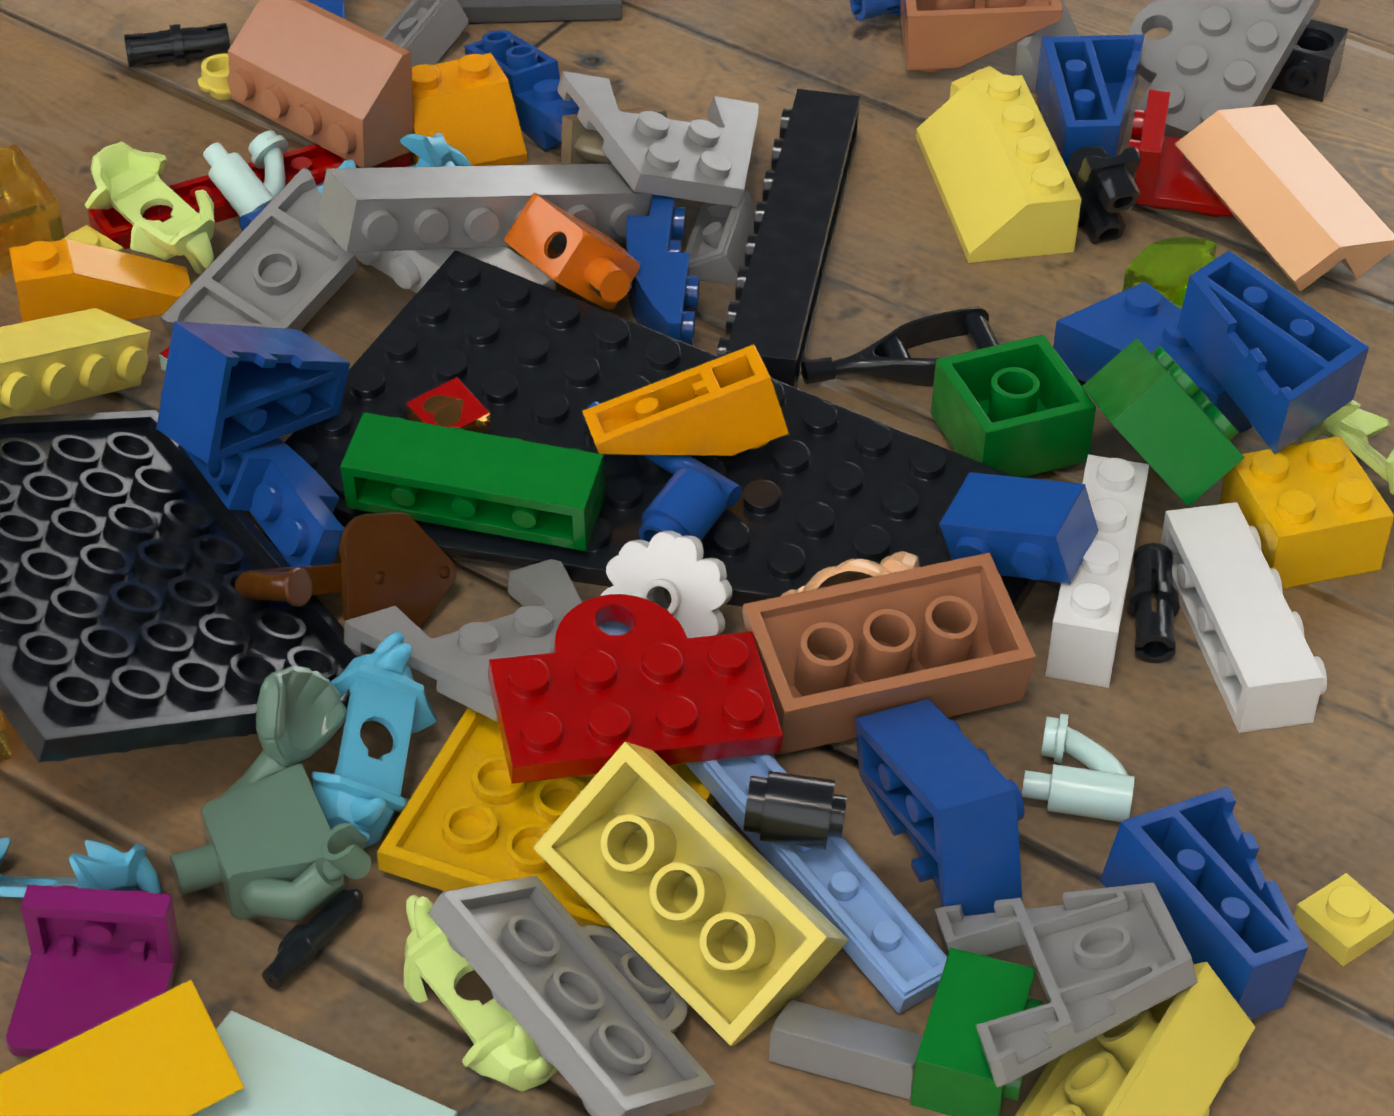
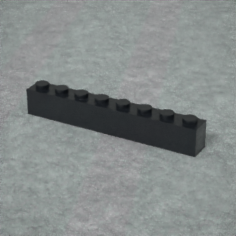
M797 89L792 109H783L780 123V139L775 138L771 170L767 169L765 173L763 201H758L756 206L754 234L749 233L747 238L745 267H740L738 270L735 300L739 302L730 301L728 307L726 336H730V338L720 337L716 355L718 357L754 344L770 377L795 388H798L801 363L805 359L857 143L860 96Z

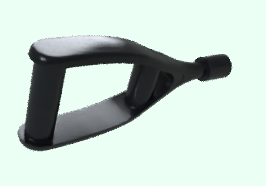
M969 307L942 312L905 323L862 351L845 358L833 360L831 357L802 361L801 372L805 384L834 380L835 375L866 374L917 385H933L936 359L939 358H911L908 349L929 342L962 335H969L976 350L999 345V342L988 324L989 314L981 307Z

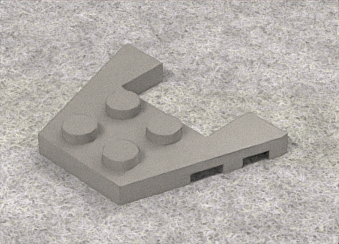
M563 71L557 87L558 94L564 101H569L571 98L579 107L578 120L585 129L599 132L604 139L602 151L634 192L732 207L738 206L747 177L759 113L758 103L714 96L707 112L710 122L703 119H695L691 122L672 120L654 111H643L640 114L618 110L609 78Z
M549 559L509 571L508 594L523 606L518 608L514 614L485 623H468L463 625L459 631L430 638L396 606H392L346 620L344 625V643L349 648L362 653L367 649V646L376 649L388 635L395 631H400L404 635L403 643L410 644L413 649L406 664L411 669V673L419 671L437 680V692L498 722L488 680L489 659L554 653L555 635L561 620L572 608L582 603L562 562Z
M1154 882L1065 892L1062 898L1064 905L1025 909L1021 898L995 900V913L964 916L961 905L944 906L935 909L948 953L951 947L987 956L1025 945L1049 1002L1048 1004L976 1025L982 1049L996 1087L1009 1084L1198 983L1192 958Z

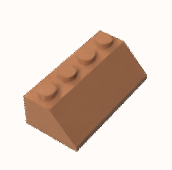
M306 0L258 1L228 50V86L231 92V99L346 160L352 159L355 165L361 168H370L411 152L400 143L401 138L407 134L414 133L411 51Z
M990 553L743 604L742 614L745 632H753L783 733L781 750L776 755L856 738L855 718L928 698L946 717L1023 701L1036 660L1034 650Z

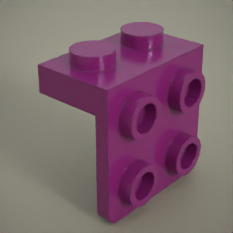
M27 885L21 904V911L31 955L6 1033V1041L10 1053L21 1057H35L171 990L181 951L172 894L151 893L143 890L85 889L70 885L59 887Z

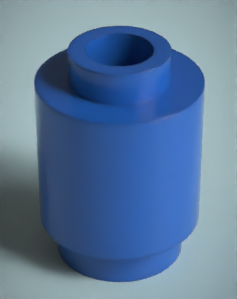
M682 468L677 470L642 514V525L638 530L640 540L650 543L653 536L657 533L671 530L682 536H695L702 541L727 506L720 482L712 474L701 469Z

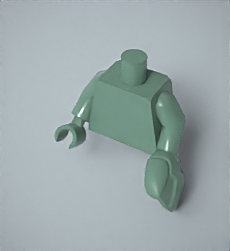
M291 666L273 672L265 678L260 688L256 712V730L263 751L238 781L219 798L207 802L200 810L205 845L170 855L172 872L181 896L220 885L230 913L235 918L243 920L267 917L296 922L304 919L316 907L327 906L344 890V875L350 879H359L370 871L371 857L362 849L367 843V837L349 823H342L330 829L302 765L304 761L319 751L340 729L347 714V709L341 702L340 692L328 678L317 670L311 671L310 668Z

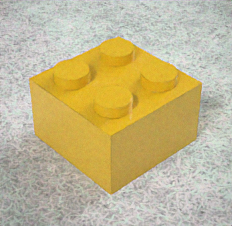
M1341 436L1288 445L1276 454L1271 449L1244 453L1242 455L1245 458L1224 475L1219 504L1238 503L1248 525L1254 526L1257 529L1261 541V551L1269 568H1275L1278 571L1282 582V589L1381 570L1394 514Z

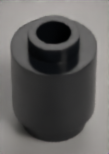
M769 771L768 778L751 776L743 831L759 833L760 841L826 850L828 836L842 838L847 796L834 794L835 780L773 771Z

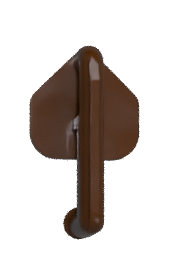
M403 512L359 515L352 519L345 527L340 541L341 563L249 570L242 573L236 579L235 588L246 599L288 602L295 607L305 605L310 600L311 595L342 593L344 621L396 606L420 628L455 581L457 569L453 561L408 514Z

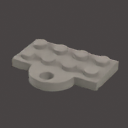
M1156 0L1150 3L1133 20L1129 35L1145 34L1153 28H1165L1171 33L1159 40H1153L1144 35L1139 74L1150 82L1151 85L1136 109L1146 110L1149 89L1171 92L1164 136L1183 138L1218 110L1260 106L1318 8L1320 0Z
M537 875L442 892L428 912L429 916L447 936L448 943L452 949L469 962L491 989L496 1002L513 1015L536 1043L541 1056L558 1069L582 1098L584 1107L592 1116H665L701 1105L716 1086L713 1079L674 1035L686 1018L687 1002L615 930L595 925L580 926Z

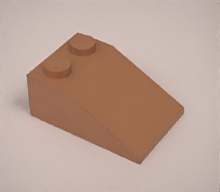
M900 0V21L907 70L933 73L942 69L960 68L1062 20L1063 8L1061 0Z

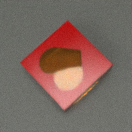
M458 377L406 402L407 417L411 421L445 427H457L479 433L491 428L489 411Z

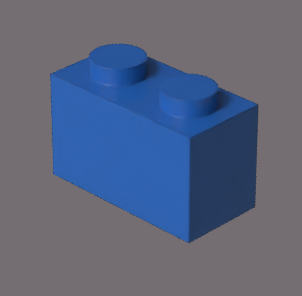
M969 472L939 523L951 560L990 553L1000 575L1068 584L1073 580L1083 561L1084 555L1099 531L1085 484Z

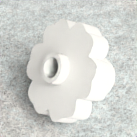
M670 530L657 533L653 536L650 543L645 540H633L626 543L621 548L619 555L612 558L606 566L607 576L614 586L607 588L601 596L626 594L655 602L668 610L679 621L687 638L720 635L724 631L725 619L718 608L730 601L732 588L726 579L727 573L724 563L716 558L703 559L704 550L700 539L695 536H682ZM665 588L671 595V604L668 603L665 597Z

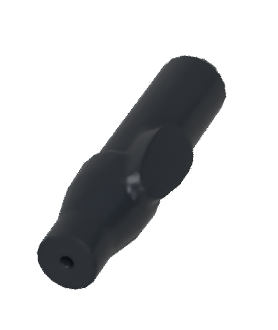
M344 889L308 924H298L292 928L279 944L278 954L273 962L262 972L264 981L271 988L279 989L289 978L309 966L315 960L317 954L362 910L363 893L359 889Z

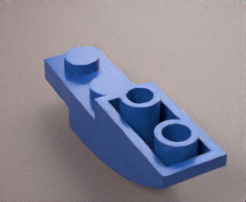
M505 30L486 33L482 36L481 41L465 45V55L491 53L509 81L521 130L544 149L560 145L562 140V115L578 114L579 107L572 98L569 101H564L558 94L557 87L560 81L558 61L515 36L510 31Z
M652 195L650 216L627 215V252L640 262L639 271L632 280L628 291L629 303L637 324L693 346L695 311L687 310L698 309L699 276H689L690 253L681 252V241L679 240L684 241L686 207H676V198Z
M276 438L211 464H206L183 448L227 509L250 511L291 567L332 564L344 531L342 525L333 515L339 496L301 456L281 439Z

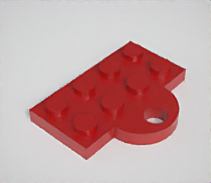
M609 594L588 599L572 608L564 616L556 631L554 653L489 659L488 680L511 784L597 774L624 742L652 749L668 765L780 753L783 733L752 631L687 638L679 621L659 604L638 596ZM605 622H619L626 625L630 631L622 635H611L603 632L598 626Z

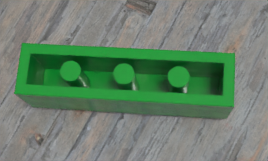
M363 412L340 466L346 508L374 513L403 512L417 521L582 551L587 550L605 499L603 454Z

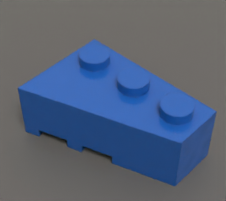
M1145 34L1051 36L1041 38L1036 92L1044 122L1066 168L1071 155L1083 147L1100 146L1111 158L1119 155L1137 88Z
M1230 250L1189 277L1177 329L1274 454L1284 449L1353 400L1369 346Z
M1144 281L1056 321L1053 348L1076 378L1087 382L1134 339L1138 338L1150 353L1161 345L1239 433L1252 428V424L1177 329L1181 309Z
M174 321L156 429L206 464L214 463L339 415L350 362L299 329Z
M929 698L855 718L860 778L893 836L902 833L908 835L920 858L911 861V868L919 882L933 879L940 892L941 907L961 905L964 916L995 913V900L1021 898L1022 900L1018 821L1023 819L1025 809L1017 784L1011 779L1007 780L990 762L986 752L983 749H977L961 732L957 722L953 719L949 720Z
M1229 786L1121 821L1100 879L1101 883L1108 888L1154 882L1186 945L1193 964L1208 962L1249 1019L1283 1007L1309 947L1276 881H1266L1258 865L1256 856L1259 846L1252 833L1242 832L1232 812L1236 800Z

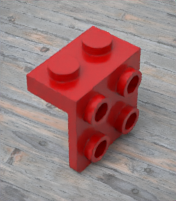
M1149 89L1146 110L1135 109L1129 147L1135 146L1141 158L1134 181L1140 191L1136 204L1148 205L1155 209L1172 208L1201 212L1212 217L1234 216L1180 154L1175 143L1181 138L1164 136L1171 92Z

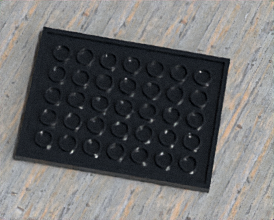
M157 410L13 416L0 419V709L39 763L257 734V702L260 688L268 675L291 666L310 668L311 671L317 670L331 682L346 669L352 659L366 654L364 651L359 653L344 643L343 626L316 595H311L310 600L305 605L295 607L288 602L246 599L236 591L235 581L246 571L291 566L243 510L227 509L182 446L156 429L159 415ZM349 689L341 697V702L346 709L348 708L350 697Z

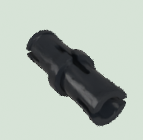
M227 23L181 28L180 24L169 25L170 30L124 34L129 67L174 61L175 66L186 65L185 60L210 57L215 54H228L230 48Z
M1148 543L1138 547L1133 554L1135 587L1129 595L1130 614L1135 618V654L1145 662L1162 663L1170 660L1176 653L1174 617L1180 609V597L1178 591L1173 587L1172 551L1163 544ZM1152 594H1156L1157 612L1152 611Z

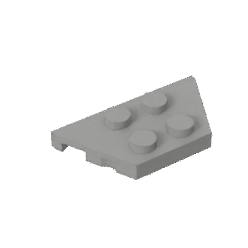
M303 167L160 317L167 331L172 333L174 321L299 329L301 331L358 269L353 252L346 253L317 222L321 194L309 170Z

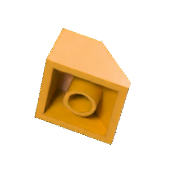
M491 53L482 55L469 54L458 60L433 65L420 64L412 67L414 134L432 138L433 134L442 133L446 143L464 154L472 166H505L527 162V150L509 81ZM411 152V157L415 164H417L420 157Z

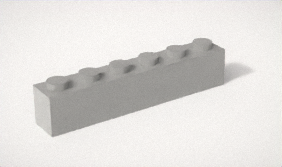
M613 164L335 168L326 170L317 222L346 253L511 247L503 239L532 194L536 193L608 235L615 242L626 243L627 215L647 216L653 194L634 192ZM561 233L553 237L549 245H567L565 234Z

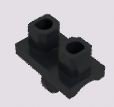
M1100 146L1083 147L1076 150L1069 159L1067 170L1081 197L1078 227L1084 226L1092 244L1112 241L1122 237L1126 224L1120 211L1128 210L1131 206L1135 205L1140 194L1133 180L1141 161L1135 146L1125 148L1120 155L1113 158Z

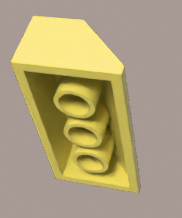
M1000 74L992 78L971 80L916 128V139L968 263L1074 252L1081 197L1023 75L1011 76Z
M624 742L532 847L730 1046H735L785 1007L790 999L794 1000L849 941L835 925L652 749Z
M1208 962L1193 964L1198 983L1050 1061L1015 1116H1208L1210 1113L1209 1106L1226 1077L1238 1066L1240 1062L1239 1055L1256 1027Z

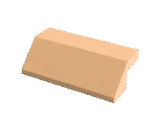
M1277 105L1218 110L1175 143L1183 158L1300 292L1339 262H1342L1357 279L1394 251V233Z

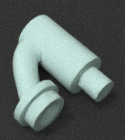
M273 130L259 134L248 147V151L252 155L251 161L255 167L259 169L265 168L264 183L260 181L239 153L229 154L219 142L207 147L203 153V157L211 166L208 174L209 178L240 217L267 206L285 187L283 155L288 149V142L282 135H277Z
M1060 713V718L1046 716L1041 756L1054 758L1053 763L1062 764L1063 753H1066L1089 769L1053 764L1052 774L1025 770L1022 797L1048 801L1047 811L1116 822L1129 819L1135 776H1129L1119 760L1104 747L1082 733L1068 727V714Z

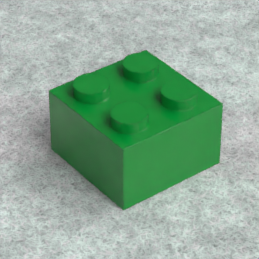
M1044 334L936 359L931 415L956 453L1015 477H1026L1087 462L1088 454L1090 453L1096 405Z
M1138 338L1134 339L1082 386L1113 426L1188 507L1245 458L1230 441L1239 433L1238 430L1161 345L1150 353Z

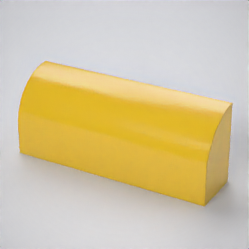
M189 980L0 1073V1116H191L243 1089L244 1086L192 980Z

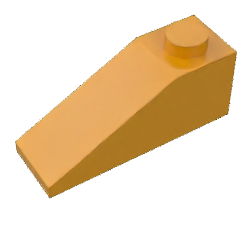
M68 239L51 242L35 241L25 246L9 248L22 322L97 308L124 320L163 315L191 286L187 267Z
M754 344L582 411L599 454L733 456L748 449L760 448L771 440L789 434L771 377Z

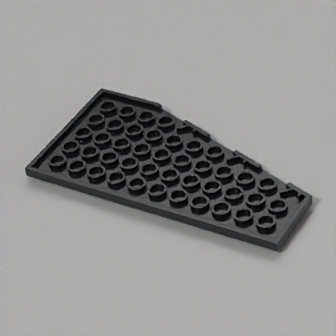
M455 250L349 369L340 414L293 432L284 443L301 456L339 496L333 515L342 526L346 527L355 517L374 513L346 508L340 467L363 412L422 422L406 402L458 377L489 411V414L461 427V429L507 438H519L524 441L563 448H575L599 454L588 425L584 421L583 410H586L595 401L604 403L720 357ZM773 378L771 380L789 434L771 440L760 448L748 449L733 456L690 455L742 486V494L737 503L732 507L726 506L725 511L701 541L704 550L703 559L716 558L725 565L726 579L732 588V597L727 605L743 607V604L780 597L789 590H797L805 586L818 571L826 567L838 566L850 559H866L880 564L885 557L905 551L918 557L920 567L951 561L939 523L969 472L1012 476ZM436 395L428 398L424 402L423 408L430 414H436L434 421L438 425L450 426L460 420L464 400ZM603 454L605 499L586 551L423 521H414L446 555L519 566H529L553 559L562 562L571 581L612 587L614 585L606 573L608 562L619 555L621 548L626 543L640 540L638 530L642 525V514L673 474L641 455ZM1000 575L1016 612H1018L1038 580Z

